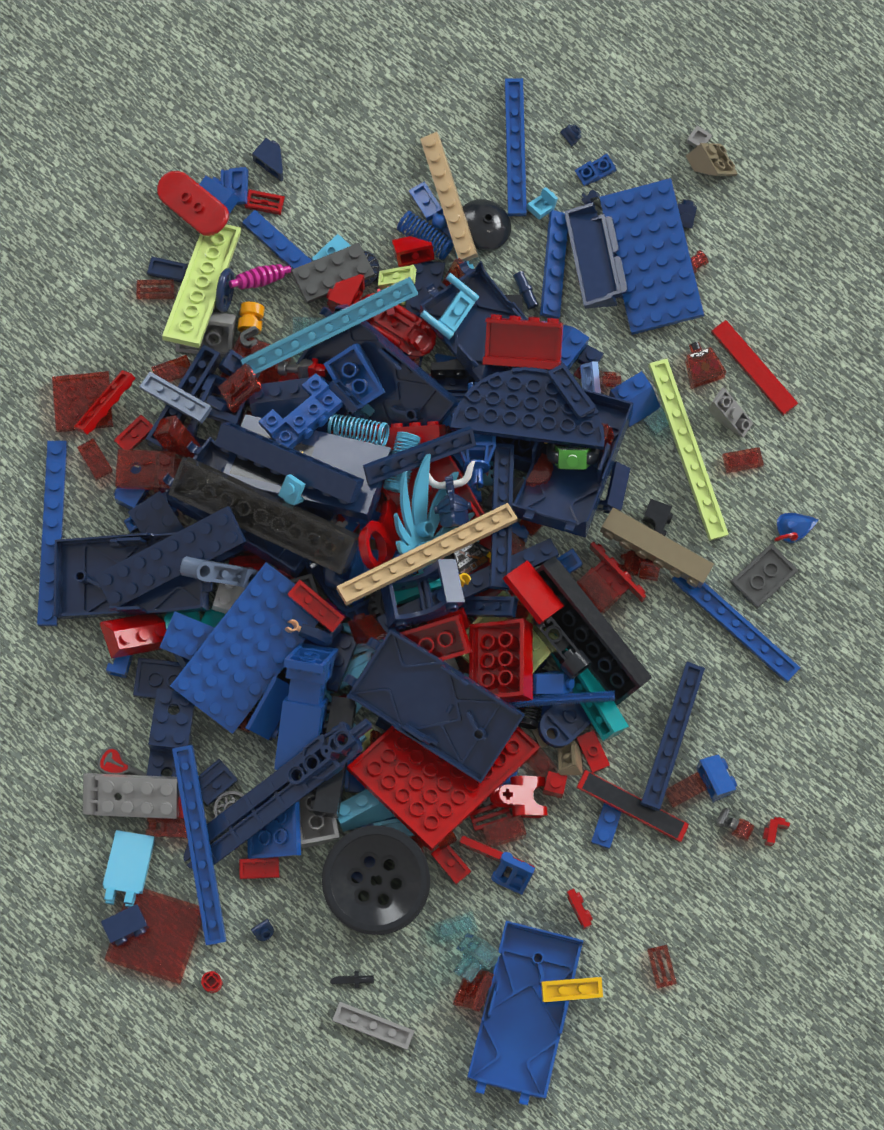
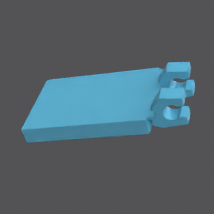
M116 830L103 881V888L106 889L104 897L106 904L114 905L117 891L126 892L124 903L125 907L129 908L134 905L136 894L143 893L155 836Z

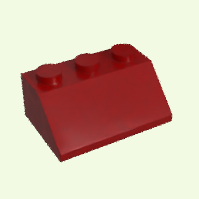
M155 614L136 615L99 623L111 659L160 650L161 648L159 647L167 630L165 622Z

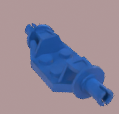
M473 382L468 383V390L473 386ZM474 433L476 446L463 450L459 454L464 463L463 469L465 472L469 463L475 461L471 476V487L476 488L478 481V488H482L484 486L483 474L490 470V461L496 449V436Z

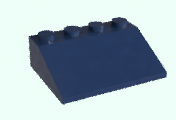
M309 378L249 386L252 416L263 418L273 409L284 419L310 397L302 389V384ZM329 419L324 426L318 427L316 431L328 433Z

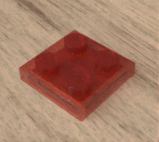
M467 967L452 1005L479 1012L480 1008L484 1005L487 991L492 985L494 974Z

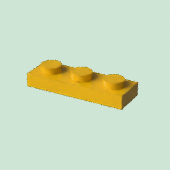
M602 977L542 981V1002L603 997Z

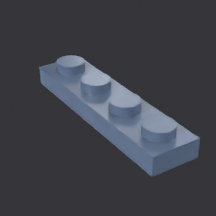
M152 372L148 373L139 386L144 392L201 424L212 410V407Z

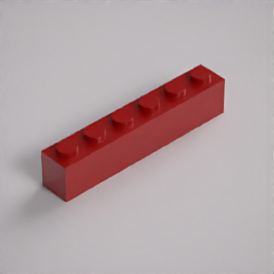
M439 421L427 422L426 426H421V422L409 423V427H403V423L391 424L388 441L385 446L390 447L391 451L394 450L397 432L417 435L421 438L419 444L446 435L445 425H439ZM380 424L377 425V434H376V437H375V442H376V440H377L378 429H379ZM373 425V433H372V436H371V441L373 440V434H374L375 425Z

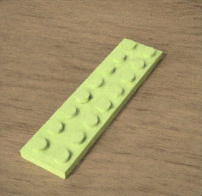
M226 224L214 236L200 234L163 332V340L200 348L216 303V289L220 274L230 265L241 234V227Z

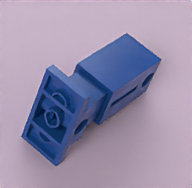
M300 643L284 659L283 667L287 668L286 678L290 679L289 694L282 703L274 770H278L299 754L315 738L325 734L324 723L327 719V705L329 702V698H325L326 683L332 677L334 660L338 657L339 649ZM317 760L314 762L313 768L316 767Z

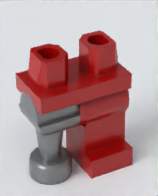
M312 358V361L303 359L299 364H288L285 360L278 363V375H281L278 382L309 378L315 373L321 377H326L328 374L324 364H318V359Z

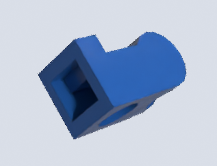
M133 655L117 657L113 664L108 663L106 668L107 674L127 678Z

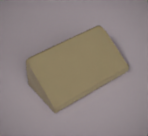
M572 741L565 747L557 748L559 774L582 775V754L576 742Z

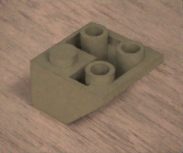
M700 143L686 155L688 162L695 172L714 176H736L738 174L734 163L726 154L725 147L721 144Z

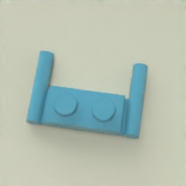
M451 273L448 274L446 279L457 287L460 292L454 297L441 318L436 320L425 310L420 314V317L448 339L453 336L479 298L475 292Z

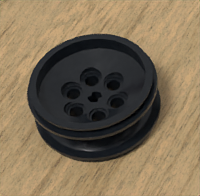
M366 826L346 834L330 850L322 871V889L328 907L336 918L347 927L363 934L385 935L401 930L420 914L426 904L430 891V872L422 850L405 833L386 826ZM367 857L375 859V865L371 868L364 865V860ZM387 860H392L395 863L392 871L384 869V863ZM355 872H359L363 876L360 883L352 881L351 877ZM380 876L382 878L381 885L376 884L373 886L371 884L372 877L377 878ZM393 879H400L402 881L400 889L394 890L391 888V881ZM361 891L369 893L368 901L361 902L358 895ZM381 894L388 895V904L380 905L378 897Z

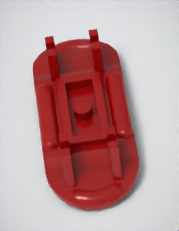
M170 171L159 180L157 185L159 199L200 234L214 236L225 227L229 219L227 207L187 174L181 171Z
M375 293L367 294L366 296L362 297L359 301H361V300H363V299H365V298H367V297H369V296H371V295H373V294H375ZM399 304L394 306L395 314L388 315L386 310L366 320L397 348L410 356H425L433 350L436 344V334L428 323Z

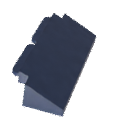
M593 203L564 211L585 309L617 306L616 298L624 297L623 294L628 291L622 260L619 256L615 257L614 253L619 251V245L612 217H606L605 214L598 215Z

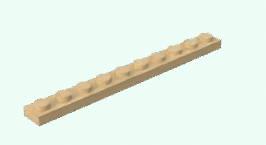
M506 503L338 585L336 590L345 605H348L436 562L438 559H442L517 522L518 518L510 505Z

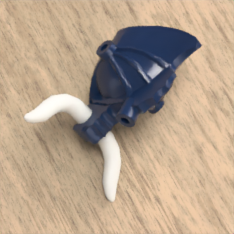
M475 461L469 463L465 475L459 480H453V476H446L444 482H438L429 473V485L436 489H446L447 493L439 504L434 506L435 514H439L441 526L452 528L469 522L468 510L472 509L471 502H467L461 496L454 494L455 488L465 485L471 479Z

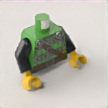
M545 443L547 460L554 463L558 469L584 470L591 464L597 463L599 459V449Z

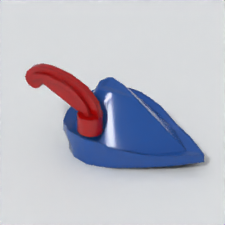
M784 513L777 519V530L780 536L776 537L774 541L784 540L789 544L796 543L814 528L819 519L797 513Z

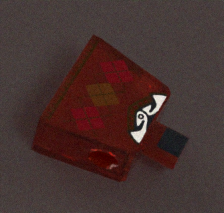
M699 342L689 345L691 354L686 356L685 364L691 389L725 378L726 370L711 347L702 350Z

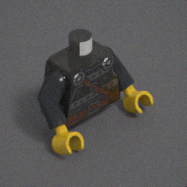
M475 542L443 559H456L461 586L463 587L464 584L468 585L471 580L469 574L488 561L487 558H490L491 563V550Z

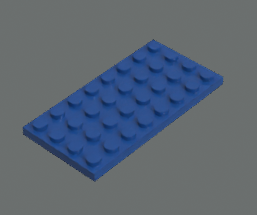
M671 178L599 197L603 214L606 217H612L619 245V251L614 253V255L621 258L628 291L623 294V300L631 334H638L704 317Z
M265 562L170 685L171 688L231 734L235 732L264 694L274 676L277 677L284 668V659L300 643L304 642L305 639L299 636L298 631L286 632V627L294 628L288 621L296 620L299 626H302L304 623L313 627L318 623L316 619L287 596L295 584L267 562Z

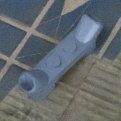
M188 556L183 558L180 566L182 576L246 588L258 573L252 567L225 564Z

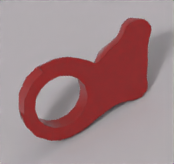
M392 499L383 502L378 521H370L360 531L358 537L362 561L370 570L392 560L397 549L396 541H402L394 523L396 505ZM371 535L374 537L377 543V560L374 558L370 549Z

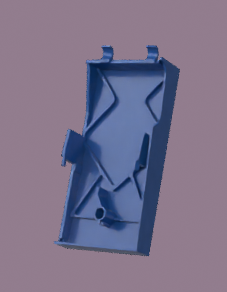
M510 921L505 922L467 1080L478 1082L475 1092L484 1094L486 1085L521 1093L519 1104L527 1106L530 1096L546 1099L569 1000L542 1002L541 982L574 979L584 940Z

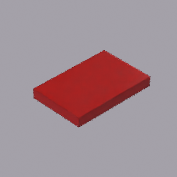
M528 560L502 578L538 624H541L564 607L563 603Z

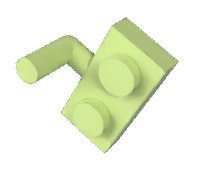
M414 265L379 271L378 287L380 290H383L407 277H410L413 284H415L417 269ZM406 301L400 303L399 305L404 306L406 304Z

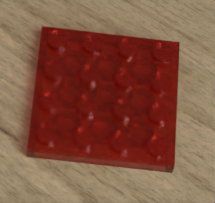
M144 888L142 894H136L134 905L138 904L149 928L146 929L145 934L139 937L132 936L128 938V942L121 946L110 943L104 961L181 985L202 923L199 905ZM125 903L123 904V907H122V910H121V911H123V910H125V909L128 908V907H125Z

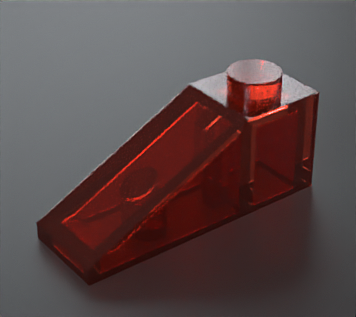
M176 415L160 419L153 434L164 449L189 460H192L195 456L187 449L189 443L193 441L196 446L201 447Z

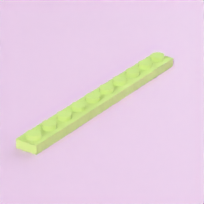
M668 359L652 362L648 366L708 539L712 541L728 535V531Z

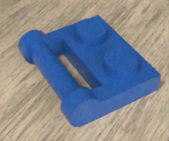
M504 852L500 857L501 862L497 870L493 872L491 879L493 882L522 895L534 873L535 867L513 858V855L509 852ZM507 866L513 868L509 877L504 876Z

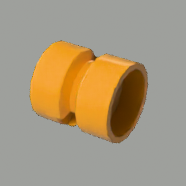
M242 302L239 313L241 317L238 320L237 330L242 333L252 326H256L258 334H260L263 324L261 319L264 317L265 307L256 302Z

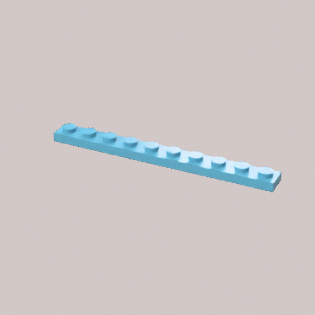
M407 277L242 358L241 362L247 374L251 377L418 295V291L411 278Z

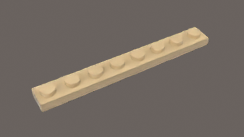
M434 132L420 140L460 263L478 257L440 136L437 132Z

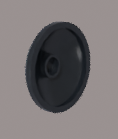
M476 199L462 207L476 249L491 251L500 248L506 243L511 234V221L506 211L500 205L490 200Z

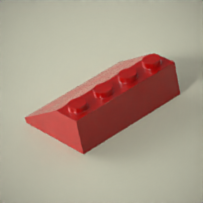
M524 618L470 624L469 642L472 652L469 653V678L505 702L533 700V624Z

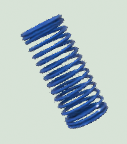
M407 211L397 225V231L402 232L403 235L406 234V237L413 234V237L417 236L418 239L420 238L428 242L431 240L434 247L433 251L437 250L434 255L440 260L445 259L454 246L452 239H449L448 236L445 238V234L442 235V232H439L438 229L435 231V227L432 228V225H429V223L425 224V220L422 221V218L418 219V216L415 217V214L411 211Z

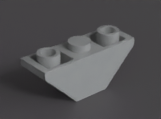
M721 388L712 401L709 412L720 424L739 436L744 437L753 422L725 388Z

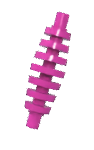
M281 264L258 266L238 274L235 280L229 281L230 288L238 287L239 289L264 287L272 282L283 279L285 274L291 273V267L289 265L283 267Z

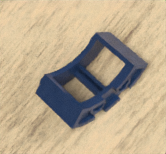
M210 373L202 387L203 392L199 399L207 403L209 395L214 393L241 402V405L236 415L212 408L207 417L222 423L232 422L239 425L247 406H250L249 386ZM191 419L190 425L188 424L183 443L185 448H187L191 441L198 447H202L207 441L196 437L200 423Z
M617 461L614 462L609 475L611 478L606 500L599 501L596 511L609 514L613 507L619 511L622 510L631 468Z
M438 559L430 566L424 568L423 573L415 576L411 573L381 588L388 628L404 629L410 625L440 618L451 612L458 611V608L465 602L456 559ZM440 579L444 600L434 606L429 583ZM418 587L423 610L398 615L394 591Z

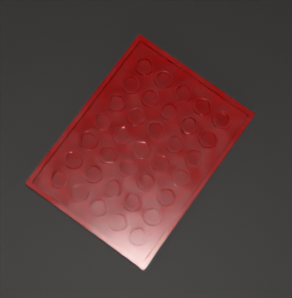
M392 725L347 766V770L432 851L496 789L540 749V746L518 726L490 771L480 783L401 733Z

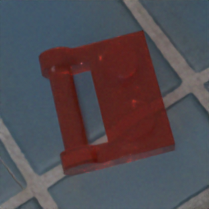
M245 363L218 388L225 398L228 408L235 413L239 406L255 392H259L262 386L250 365Z

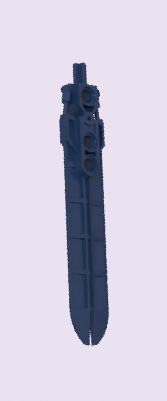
M365 718L353 728H350L348 723L340 722L339 725L332 728V731L315 738L299 754L207 824L213 864L215 865L313 789L341 771L349 759L352 760L358 753L362 752L363 744L359 738L373 728L371 722ZM346 737H348V741L344 745V740ZM340 755L347 756L341 763L339 762L338 758ZM317 760V765L313 768V764ZM302 773L301 778L298 780V775ZM187 844L183 857L185 862L191 859L189 844ZM192 862L187 864L189 868H192Z

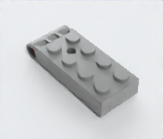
M83 774V814L171 819L179 817L180 792L177 777ZM117 793L122 795L121 799L117 797Z

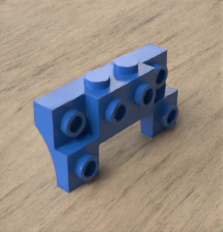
M316 373L302 384V389L310 397L283 419L272 409L259 420V425L270 435L273 441L293 449L302 440L311 437L314 430L324 426L328 419L343 407L342 401Z

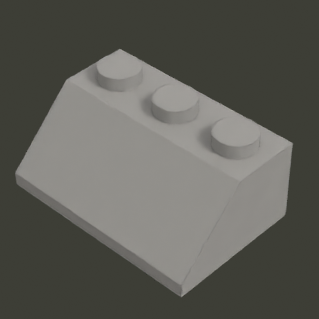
M212 312L200 348L176 343L175 352L198 354L204 344L219 352L221 357H224L229 350H233L236 315Z
M315 789L300 799L302 848L322 845L340 838L336 818L317 816L314 814L313 809H311L312 797L316 796Z

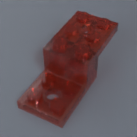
M118 449L115 487L155 490V493L158 491L164 493L167 489L171 488L162 480L168 473L172 478L178 479L192 459H177L176 452ZM135 465L141 467V471L137 474L131 472V468Z

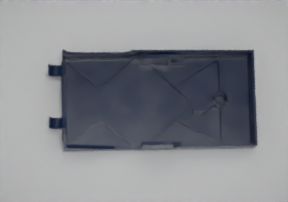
M464 261L459 265L464 273V276L459 278V280L479 296L478 300L450 339L446 338L429 323L428 325L472 378L479 382L496 372L501 373L512 370V368H520L483 364L487 325L485 319L490 317L491 314L502 315V318L509 319V316H521V320L528 319L514 302H510L490 278L483 267L482 261L478 263L475 269H471L467 261ZM432 282L426 286L431 297L420 305V314L425 310L436 320H439L460 290L453 284H450L441 291H438Z
M338 305L335 307L334 312L327 307H323L319 314L328 317L349 305ZM366 320L304 350L296 363L299 364L303 359L312 361V358L318 359V364H324L353 344H360L370 359L385 393L368 403L374 409L371 416L362 410L349 414L353 418L387 423L389 428H391V424L403 423V427H409V423L421 422V426H426L427 422L439 421V425H442L460 402ZM329 373L326 377H323L328 381H333Z

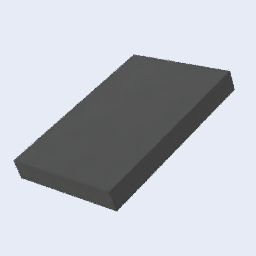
M771 543L735 576L730 583L758 609L798 572V569Z

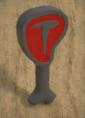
M116 747L106 748L98 760V769L103 774L147 775V773L132 767L126 762L122 753Z

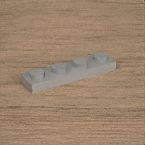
M339 1002L332 1020L405 1050H408L415 1030Z

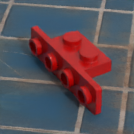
M593 541L590 544V550L601 562L589 572L590 577L614 601L618 600L627 590H630L643 602L646 598L645 590L639 584L636 586L632 582L631 575L627 571L623 572L618 567V562L613 557L609 558L605 554L606 550L603 546Z

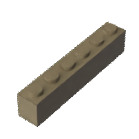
M614 507L600 530L605 538L618 541L621 547L634 550L639 557L650 559L655 566L666 568L670 571L671 575L677 578L682 577L693 587L698 586L701 588L714 565L712 562Z

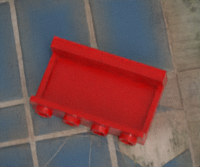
M491 314L490 317L485 319L487 325L485 356H483L484 365L553 369L561 365L563 322H559V319L547 318V321H540L539 317H528V320H521V316H509V319H505L499 314Z

